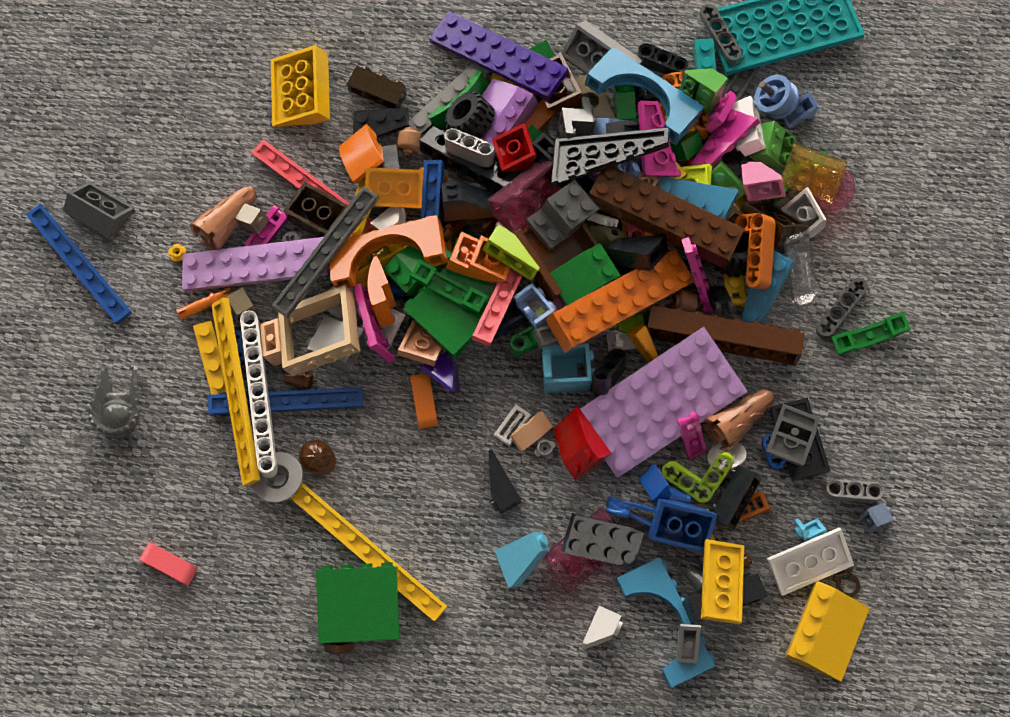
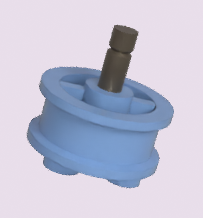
M777 74L769 76L759 83L754 100L759 110L764 112L769 118L778 120L787 117L796 110L799 101V91L785 76Z

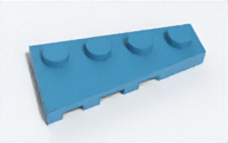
M662 177L657 185L658 188L723 219H726L739 194L737 189Z
M774 250L771 285L767 290L749 288L741 318L744 322L750 323L755 321L763 324L795 261Z

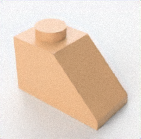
M276 318L260 324L263 357L273 366L282 364L279 319Z

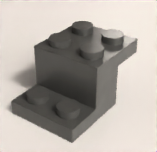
M581 97L579 109L562 108L555 135L556 139L592 135L591 130L595 128L596 120L592 116L593 105H590L589 97Z
M574 180L548 198L542 208L527 218L525 223L550 251L577 232L582 223L598 212L599 208Z
M783 404L765 453L803 467L817 432L816 428L820 418Z

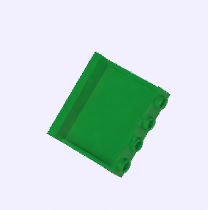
M446 263L445 269L440 273L468 288L473 287L488 296L480 312L476 313L458 306L424 286L419 289L418 295L414 299L410 298L404 304L403 309L406 316L409 315L448 351V356L455 360L474 341L472 336L495 289L484 280L467 277L446 269Z
M393 562L381 563V567H373V563L361 564V568H353V564L341 565V569H333V565L321 566V570H316L319 643L400 639L398 567L393 566Z

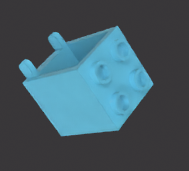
M589 343L581 344L567 353H564L560 345L542 348L544 393L590 391L595 370L591 368L594 357L593 349H589ZM577 364H584L585 377L578 378Z

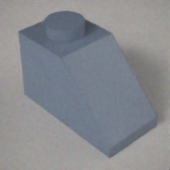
M884 503L867 509L860 516L869 534L887 526L894 520L891 509L888 506L886 507Z

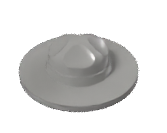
M276 452L278 471L274 477L265 478L260 473V481L252 484L253 490L262 500L270 503L284 502L293 497L301 487L303 481L302 467L299 461L288 453ZM266 464L263 470L271 469L272 464Z

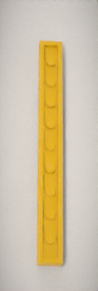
M221 298L211 306L242 486H250L260 481V471L257 466L229 298Z
M302 483L297 493L290 498L364 563H373V567H381V563L393 562V566L398 567V592L434 623L447 609V606L305 484Z

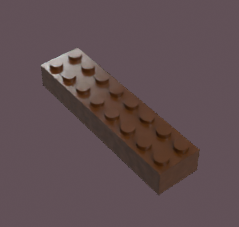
M614 166L600 172L589 193V197L600 210L652 235H666L667 242L683 250L685 249L682 239L689 237L691 245H696L699 254L696 256L723 269L726 268L744 231V228Z
M661 304L651 305L647 330L652 340L678 344L702 327H705L719 350L724 353L796 365L802 355L805 333L800 332L798 329L790 328L786 330L781 329L778 325L764 326L760 322L753 321L748 323L743 322L739 318L725 319L721 315L709 316L700 311L692 313L687 312L683 308L670 309Z

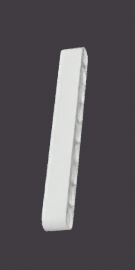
M245 311L240 317L257 466L263 477L272 478L277 474L278 466L265 360L262 352L261 327L256 313ZM248 320H255V321H254L252 324H250V325H249V324H246V322H247ZM252 337L257 338L254 342H248ZM253 355H259L256 360H250ZM255 373H261L258 378L252 377ZM257 391H263L261 396H254ZM259 409H266L263 414H256ZM260 428H268L266 432L259 433ZM269 445V450L265 452L261 451V448L263 446ZM266 464H272L269 470H263V467Z

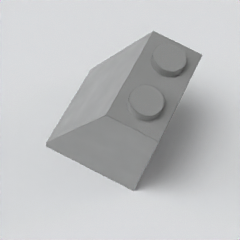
M324 316L322 321H318L315 328L316 333L313 337L309 338L306 347L308 353L345 340L343 322ZM358 327L361 352L367 339L363 328ZM360 352L329 364L350 373Z

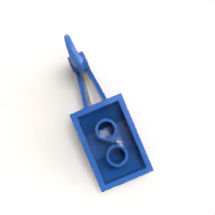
M608 496L606 502L608 513L621 518L631 517L650 526L648 535L650 540L704 552V541L706 539L711 540L717 514L670 499H658L656 507L629 502ZM629 506L655 512L653 519L629 510Z

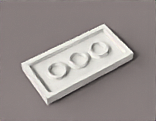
M840 528L767 558L777 588L782 596L854 566L842 529Z

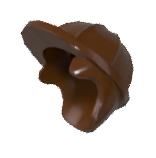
M310 440L302 446L299 452V461L302 467L315 475H327L333 471L336 465L334 452L324 441Z

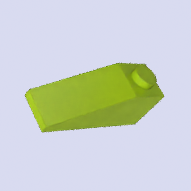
M498 224L485 244L483 251L532 281L539 270V266L516 235Z

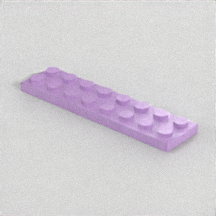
M324 237L183 254L182 290L188 292L291 280ZM329 265L321 276L329 275Z

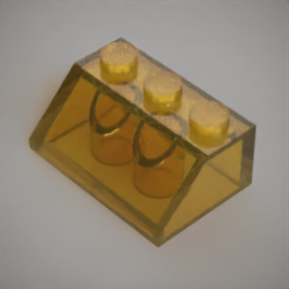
M794 143L781 175L783 185L800 192L805 188H809L814 197L832 203L846 172L847 162Z

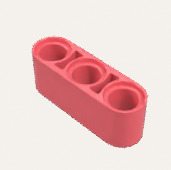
M150 542L139 558L141 562L186 586H189L198 570L194 565Z

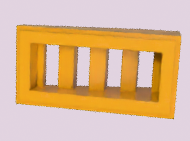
M636 325L627 333V336L647 363L658 357L645 325Z

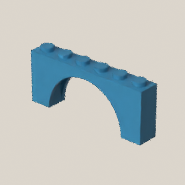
M614 47L588 72L585 85L599 95L606 89L617 85H634L650 91L661 101L665 108L667 121L664 127L669 128L670 141L675 145L698 121L704 108L698 101L690 98L683 91L678 90L669 82L655 75L652 71L646 69Z
M660 557L616 579L625 599L636 595L656 597L667 603L674 610L681 624L691 625L682 604L685 599L679 596L677 592L679 590L678 585L674 579H670L668 572H670L669 567L665 561H661ZM700 633L697 663L677 662L676 657L671 664L661 670L670 689L715 667V657L711 651H707L705 647L706 640L702 633Z

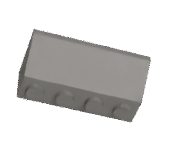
M586 20L575 26L562 51L563 57L586 73L612 47L622 51L640 65L644 61ZM615 86L609 88L615 92Z

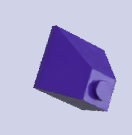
M447 351L440 353L435 366L425 363L421 366V370L450 392L459 393L461 391L457 363L448 356Z

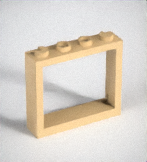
M346 285L302 300L289 318L278 312L282 368L292 376L300 375L305 371L316 369L319 366L333 363L338 359L360 352L354 293ZM342 305L345 340L294 359L292 323Z

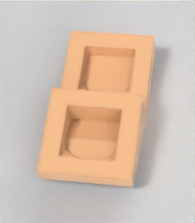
M540 411L526 424L518 427L510 435V438L518 449L523 451L541 438L553 426L543 411Z

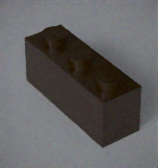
M356 65L347 82L348 91L389 109L400 108L407 95L406 86L402 82L390 80L386 75L376 74L364 66Z

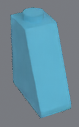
M532 532L495 550L508 588L521 586L550 551L548 539L543 532Z

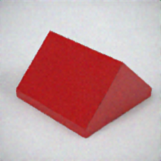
M525 123L492 139L503 172L527 171L536 158Z

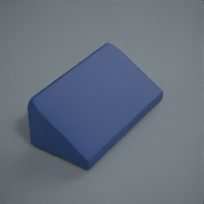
M655 464L651 465L639 478L640 483L653 503L657 502L658 499H664L671 495L669 484Z

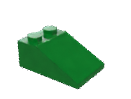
M600 243L550 273L562 291L560 298L565 306L613 282L621 276Z
M408 246L397 253L385 266L384 270L407 294L416 297L422 285L411 278L410 275L419 259L424 262L426 261L419 250ZM445 246L448 262L451 256V252ZM446 263L434 266L437 268L436 271L440 272Z

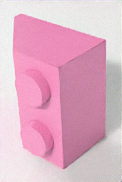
M748 162L741 165L743 185L748 202L786 197L780 174L761 162Z

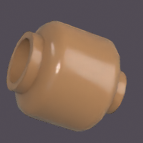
M404 128L398 134V150L405 156H413V154L418 153L421 150L420 139L422 135L416 128Z
M680 290L677 294L673 295V309L683 308L687 312L692 313L700 310L701 299H699L696 292Z

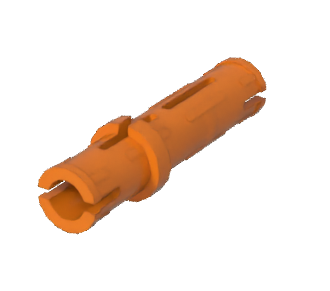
M227 287L214 294L213 292L209 293V296L176 310L180 319L183 320L212 307L213 303L221 298H226L232 292Z

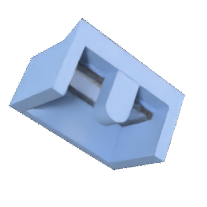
M532 283L513 296L517 307L535 329L547 325L545 319L557 310L551 301H546L544 298L546 296L540 287L536 288Z

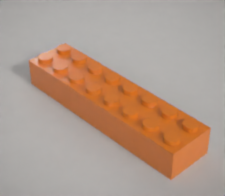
M675 248L669 251L651 271L635 269L554 312L545 320L564 353H567L648 309L651 305H655L686 288L694 282V279Z

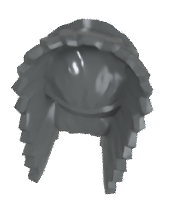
M134 366L129 392H112L109 374L105 367L101 368V374L98 375L97 387L94 388V393L92 394L93 400L89 402L91 407L87 410L90 414L88 419L90 424L95 427V430L102 432V434L110 438L125 437L135 429L137 422H139L138 367Z

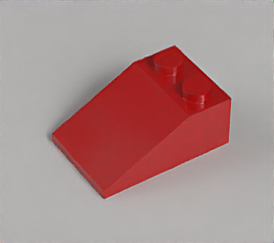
M578 406L553 428L563 463L574 480L590 474L612 454Z

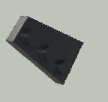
M404 107L354 111L353 134L366 124L376 133L377 137L403 130L409 127V109Z

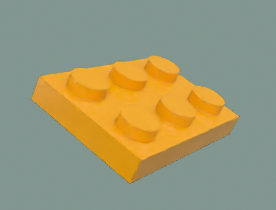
M366 167L365 187L379 196L374 206L422 208L423 170Z

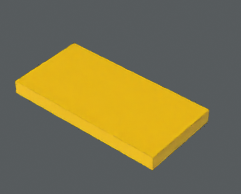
M708 539L704 541L701 619L738 625L742 623L744 545Z

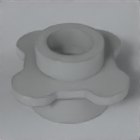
M543 438L538 439L537 449L534 451L535 456H543L548 460L553 457L552 451L556 447L555 442L544 440Z

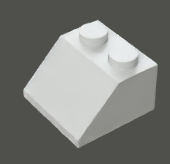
M805 188L781 208L782 211L808 225L806 230L798 237L799 240L814 237L826 226V218L809 188Z
M599 606L581 648L588 649L611 640L613 635L617 636L623 624L620 621L621 615Z

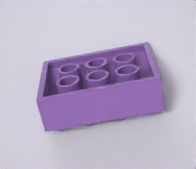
M493 78L482 94V97L494 108V121L491 123L490 129L479 139L491 143L494 147L493 138L526 123L538 105L535 96L518 86ZM494 148V160L499 162Z

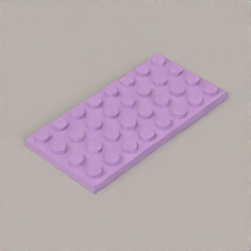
M702 327L609 389L606 395L597 397L580 410L612 454L605 461L618 478L680 437L681 433L677 419L681 417L686 418L689 416V413L695 411L701 423L748 391L705 327Z

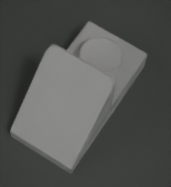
M680 624L678 629L677 662L697 663L701 625Z

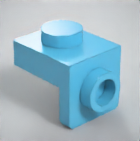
M818 518L804 525L799 519L794 520L796 528H794L795 534L798 539L802 538L804 542L827 533L826 528Z

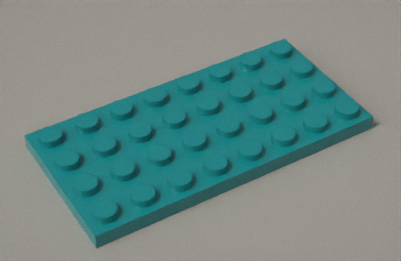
M747 0L717 8V11L742 51L740 62L735 65L728 64L715 42L714 48L727 76L863 39L865 33L850 0ZM718 24L711 26L714 30L721 29V26ZM722 38L720 40L722 44H728L730 42L727 38ZM730 49V56H734L735 58L736 55H733Z

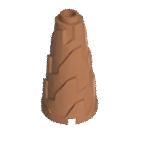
M250 186L243 187L227 199L219 202L214 208L206 211L190 224L191 231L195 237L199 235L202 238L200 242L208 249L220 250L232 235L233 230L239 225L235 217L245 203L252 205L256 200V191Z
M762 389L753 395H748L736 404L709 416L703 421V423H706L703 427L709 439L715 446L720 443L722 447L719 449L727 452L742 440L741 437L753 427V424L764 416L765 412L774 404L773 400L775 397L770 390Z

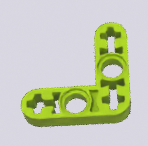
M728 452L720 453L702 479L675 461H669L663 466L662 475L697 501L705 503L711 499L732 468L734 458ZM724 458H727L728 464H726L722 468V470L718 469V467L722 463V460ZM674 467L675 473L669 474L668 468ZM680 472H682L683 474L677 480L676 478L678 477ZM712 472L717 473L719 481L712 482L709 474ZM683 478H691L692 486H685ZM698 483V484H699V486L697 487L698 489H696L695 491H693L692 489H693V488L696 486V484ZM703 489H706L707 495H705L704 497L701 496V491Z

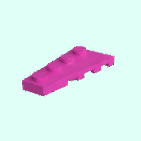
M658 101L638 102L640 130L665 128L664 118ZM670 138L668 148L642 156L643 177L681 176L680 170L677 169L675 163V154L672 153L670 147Z
M731 109L724 123L714 130L689 166L710 164L713 169L722 160V156L725 153L731 152L735 148L734 144L740 138L744 139L749 134L748 131L761 122L756 117Z
M689 237L682 239L705 315L711 314L713 311L706 292L710 289L704 270L700 268L702 267L700 257L696 256L699 255L696 245H691Z
M359 283L353 287L355 291L354 298L359 305L358 313L364 323L362 328L368 337V340H366L367 345L388 363L395 361V357L387 349L390 344L380 331L383 328L380 327L368 290Z

